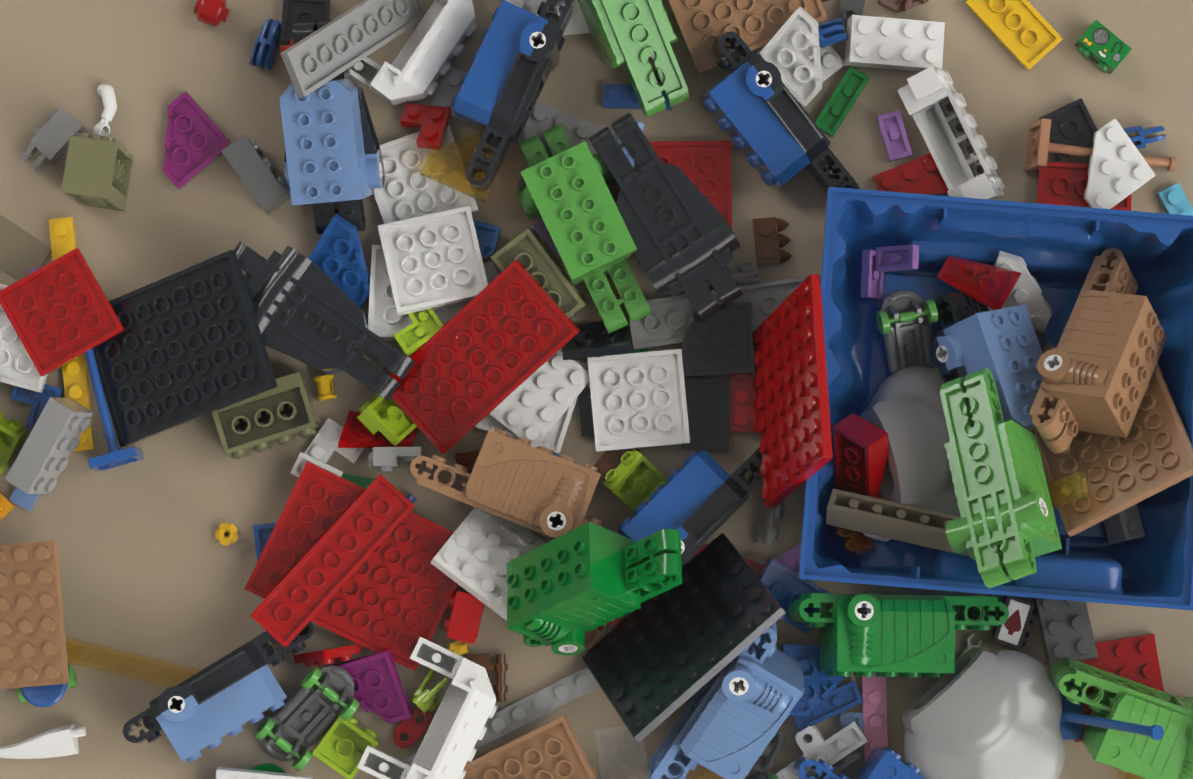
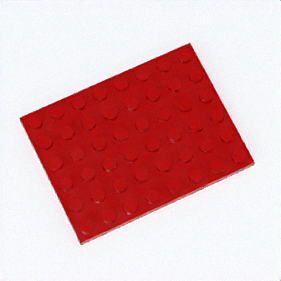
M810 274L753 333V342L756 344L754 363L757 365L755 384L758 387L759 395L757 398V408L760 411L758 430L761 431L759 451L762 454L761 475L764 479L762 497L765 499V507L775 508L833 458L819 274Z
M307 461L244 589L265 599L366 489ZM410 511L311 621L377 653L390 649L394 662L416 671L419 663L410 659V656L420 637L428 641L431 640L450 602L451 595L454 594L458 586L455 581L431 564L432 559L454 532Z

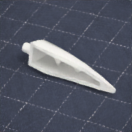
M74 724L52 728L24 741L0 747V758L43 759L79 754L77 737L86 736L85 726L75 728Z

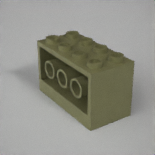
M78 133L77 136L70 135L61 192L78 205L125 212L133 156L128 152V149H125L123 145H120V142L116 141V138L101 136L100 140L92 138V135L87 133Z
M528 228L491 256V259L501 272L517 259L569 318L589 305L577 286L572 285L568 274L534 229Z
M296 372L277 378L275 380L278 387L212 412L225 455L240 459L249 456L248 451L254 449L255 451L262 452L271 449V444L276 442L284 445L293 442V437L300 435V437L306 438L317 434L316 430L321 427L304 374ZM287 407L293 409L290 417L284 414L287 411ZM265 414L271 416L268 424L262 422ZM243 421L248 423L245 431L240 429Z

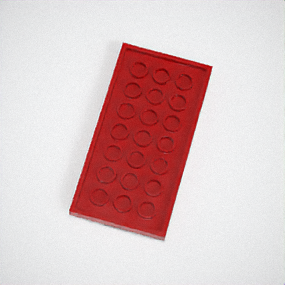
M516 259L410 357L415 361V364L404 380L394 373L390 375V377L400 383L392 398L439 452L444 455L578 334L580 329Z

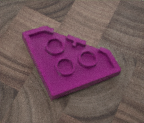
M187 91L168 106L167 113L168 123L163 172L178 190L222 154L221 151L231 144Z
M390 649L334 664V666L347 670L352 676L355 689L353 698L360 702L359 707L361 709L382 717V720L389 724L413 716Z

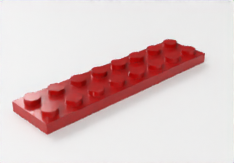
M380 474L250 614V617L286 648L409 514L415 505Z

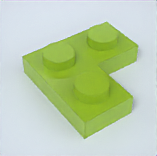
M432 308L406 314L412 324L393 335V338L406 356L418 350L444 326Z

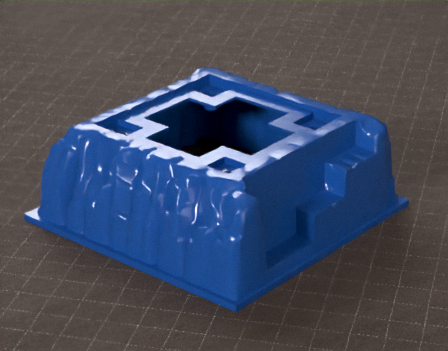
M828 187L821 270V297L833 458L806 480L798 579L1193 611V475L1137 503L1145 537L1109 545L1104 521L1070 537L1066 533L1047 480L1062 549L1035 557L1037 566L1035 574L1017 580L1012 579L1011 582L993 588L986 587L981 574L978 572L976 560L969 557V555L964 556L893 539L883 542L871 538L876 548L871 553L853 556L852 552L844 549L845 540L836 535L837 527L826 524L827 506L833 488L835 489L833 426L852 413L860 416L869 407L878 387L890 376L884 338L878 329L876 312L880 311L884 299L890 293L897 290L913 291L920 296L923 302L929 299H933L935 302L939 295L958 292V289L937 278L949 255L994 266L999 251L1022 257L1027 264L1031 276H1034L1042 290L1041 294L1052 308V315L1042 335V348L1048 342L1057 348L1095 256H1101L1109 248L1121 250L1138 284L1135 295L1147 296L1167 336L1158 359V364L1193 448V216ZM919 245L918 269L884 272L883 300L861 297L862 250L876 251V247ZM939 318L938 322L929 324L932 341L936 338L935 334L942 331Z

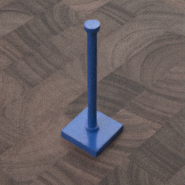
M91 349L84 353L109 451H107V454L88 459V463L91 469L103 471L143 460L144 456L142 450L134 446L122 450L118 448L94 352Z
M1061 693L1063 709L1060 730L1063 740L1082 739V724L1150 736L1154 740H1160L1163 737L1164 731L1160 725L1146 726L1083 715V702L1080 705L1068 701L1067 697Z

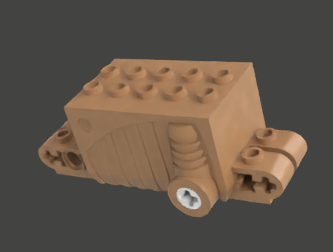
M1109 248L1101 256H1095L1057 348L1046 351L1037 361V370L1043 381L1028 415L1047 448L1052 453H1062L1067 450L1078 431L1127 438L1167 340L1164 329L1147 296L1135 295L1136 279L1122 251L1117 248Z
M495 428L494 431L488 430L471 474L468 473L469 468L456 463L454 467L446 465V459L434 454L432 459L426 456H418L413 459L410 465L412 475L417 478V485L553 539L588 522L598 526L602 524V521L592 517H588V520L583 519L601 476L597 472L598 468L584 463V466L575 464L576 459L562 454L561 458L553 455V450L541 445L537 449L530 446L531 441L521 437H517V440L508 437V432ZM426 462V467L431 469L432 473L423 472L422 475H419L420 470L417 469V466L423 465ZM443 471H449L452 476L447 484H442L439 481V475ZM558 515L563 524L553 528L552 522L549 519L555 518Z

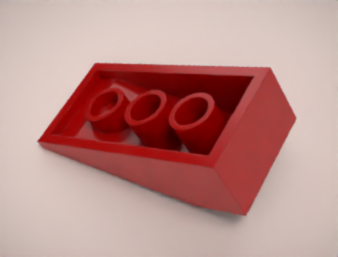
M852 413L833 426L835 489L878 498L889 453L888 433Z

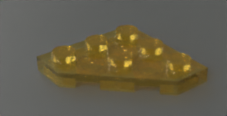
M485 131L443 146L440 150L430 151L420 175L485 202L491 187L486 191H477L471 186L466 177L469 163ZM492 152L490 155L486 154L485 156L488 159L489 156L493 157L494 154ZM485 173L476 174L474 180L481 181L485 177Z

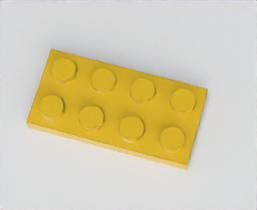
M967 0L964 3L1027 72L1063 40L1027 0Z

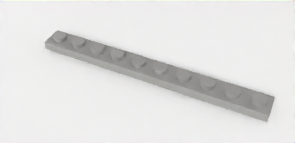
M585 667L495 712L492 719H487L484 725L487 727V730L482 740L477 739L474 748L477 749L599 688L593 674L588 667ZM417 752L401 759V761L411 765Z

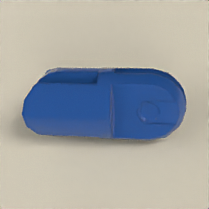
M842 18L818 25L819 47L825 48L848 40L845 27L842 25Z
M267 19L264 22L260 36L256 39L249 65H257L259 68L272 70L281 35V23L278 20Z
M1139 125L1123 129L1126 134L1136 132V135L1128 137L1132 142L1137 141L1138 144H1135L1137 149L1145 148L1147 143L1161 141L1166 137V134L1145 137L1146 134L1164 131L1165 128L1163 126L1143 129Z

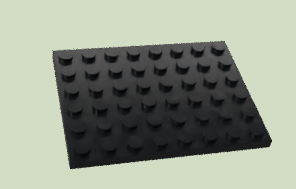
M235 250L219 254L109 301L125 331L93 348L120 447L134 444L278 387Z
M721 533L682 568V584L644 601L641 604V609L635 610L626 617L615 629L590 649L582 659L633 738L640 742L786 612L728 537Z

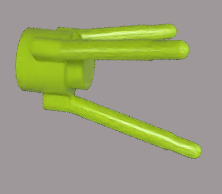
M430 669L420 687L413 693L415 697L412 699V702L424 714L428 710L432 712L440 705L443 697L435 701L437 698L434 695L450 679L446 676L431 691L426 689L423 692L435 673L433 669Z

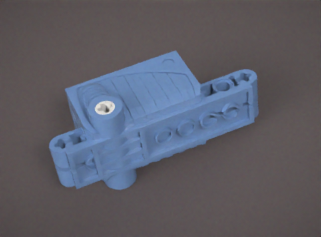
M776 622L692 696L649 760L648 779H687L686 774L689 770L693 771L697 764L704 766L724 779H744L749 774L753 765L762 755L805 690L803 687L802 663L776 649Z

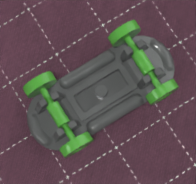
M897 290L890 293L884 299L880 311L876 312L878 329L884 338L889 375L908 367L922 366L935 368L929 354L932 343L929 324L938 322V311L934 300L929 299L923 302L919 295L909 290Z
M330 665L320 669L314 667L301 682L299 690L272 719L270 717L266 718L255 731L254 736L260 740V744L266 754L279 761L294 760L292 767L297 771L303 769L313 755V752L308 748L338 716L342 720L347 721L358 709L360 702L353 698L355 689L352 676L347 670L339 666Z

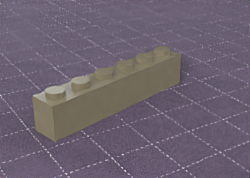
M833 488L827 506L826 524L956 553L948 541L946 523L959 518V516ZM964 552L960 555L968 556L969 554L968 552Z

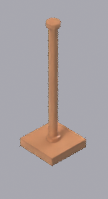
M1042 118L1029 125L1024 171L1035 172L1046 167L1048 152L1083 157L1092 156L1093 148L1050 143L1051 119ZM1142 155L1149 166L1167 168L1168 171H1174L1175 157L1166 159Z

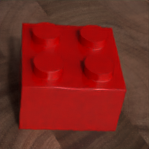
M457 591L456 595H451L449 609H453L451 618H446L443 632H447L446 638L475 644L485 604L468 592Z

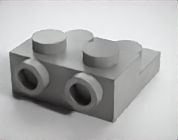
M373 447V452H369L368 456L369 467L379 468V472H394V468H400V458H402L404 463H411L416 457L423 456V448Z

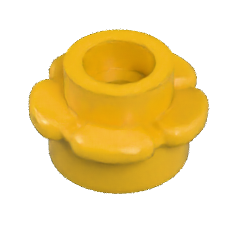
M222 523L218 526V530L215 531V538L219 540L221 545L228 546L230 543L233 544L237 541L238 529L234 524Z
M456 641L450 643V649L447 650L461 656L469 653L467 648L469 644H463V641Z

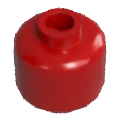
M197 0L193 13L197 14L198 21L217 27L221 21L226 22L230 9L226 8V0Z

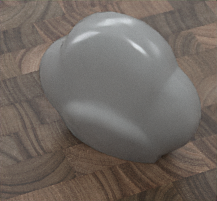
M915 366L899 370L881 383L869 407L859 416L888 433L889 453L878 499L961 517L949 468L950 464L947 459V450L944 447L945 443L950 442L939 391L944 382L941 381L935 368Z
M973 647L955 661V673H943V678H935L902 714L903 725L906 729L904 740L905 765L911 763L920 770L919 775L925 779H1058L1065 760V746L1060 730L1063 703L1061 692L1052 681L1049 669L1037 659L1021 652L1009 650L987 651Z

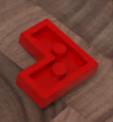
M406 102L400 118V124L403 127L420 129L416 141L418 148L440 150L452 114L451 108Z
M359 644L293 656L295 664L305 663V667L319 665V662L320 665L334 663V658L337 657L338 662L352 660V655L361 653Z

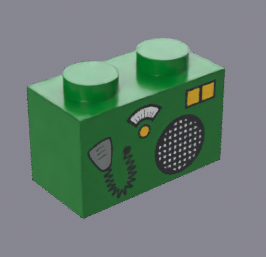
M1097 20L1089 26L1074 44L1080 55L1085 58H1091L1101 72H1108L1109 74L1118 67L1132 50V48Z

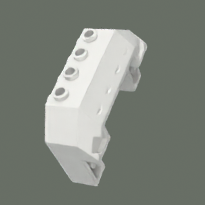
M434 0L392 65L385 61L381 67L365 57L350 67L351 79L391 105L423 100L428 94L432 96L439 85L436 83L441 75L445 76L451 68L450 61L454 56L458 57L464 48L462 43L467 36L470 38L477 29L472 0Z
M931 66L908 78L909 84L897 91L909 115L913 116L949 189L947 191L948 195L951 197L997 200L1005 196L1003 190L1006 188L995 171L998 169L997 163L993 156L987 155L985 148L988 147L982 135L977 134L975 130L977 123L973 115H969L964 108L967 106L966 100L962 93L959 94L952 84L954 82L949 72ZM949 103H951L954 108V110L951 112L947 109V105ZM959 124H962L963 132L958 131L957 127ZM970 144L974 149L973 153L968 152L967 148ZM980 165H982L985 171L982 174L978 172V167Z
M420 637L410 659L452 678V681L411 765L367 745L357 768L379 779H463L466 771L463 770L467 761H472L477 751L474 748L477 739L482 740L487 730V727L484 725L487 719H492L498 707L495 705L496 698L484 667Z

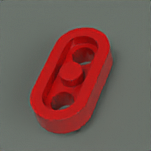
M416 707L412 710L413 716L404 719L393 733V740L398 747H411L428 729L433 720V715L429 710L424 714ZM418 714L424 715L425 721L423 723L417 722L416 716ZM402 732L409 734L407 741L401 739L400 735Z

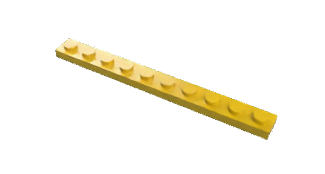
M74 218L49 219L52 261L76 248ZM82 354L62 366L65 398L73 399L92 412L88 367L85 355ZM92 416L89 427L82 432L79 438V445L73 452L95 450Z

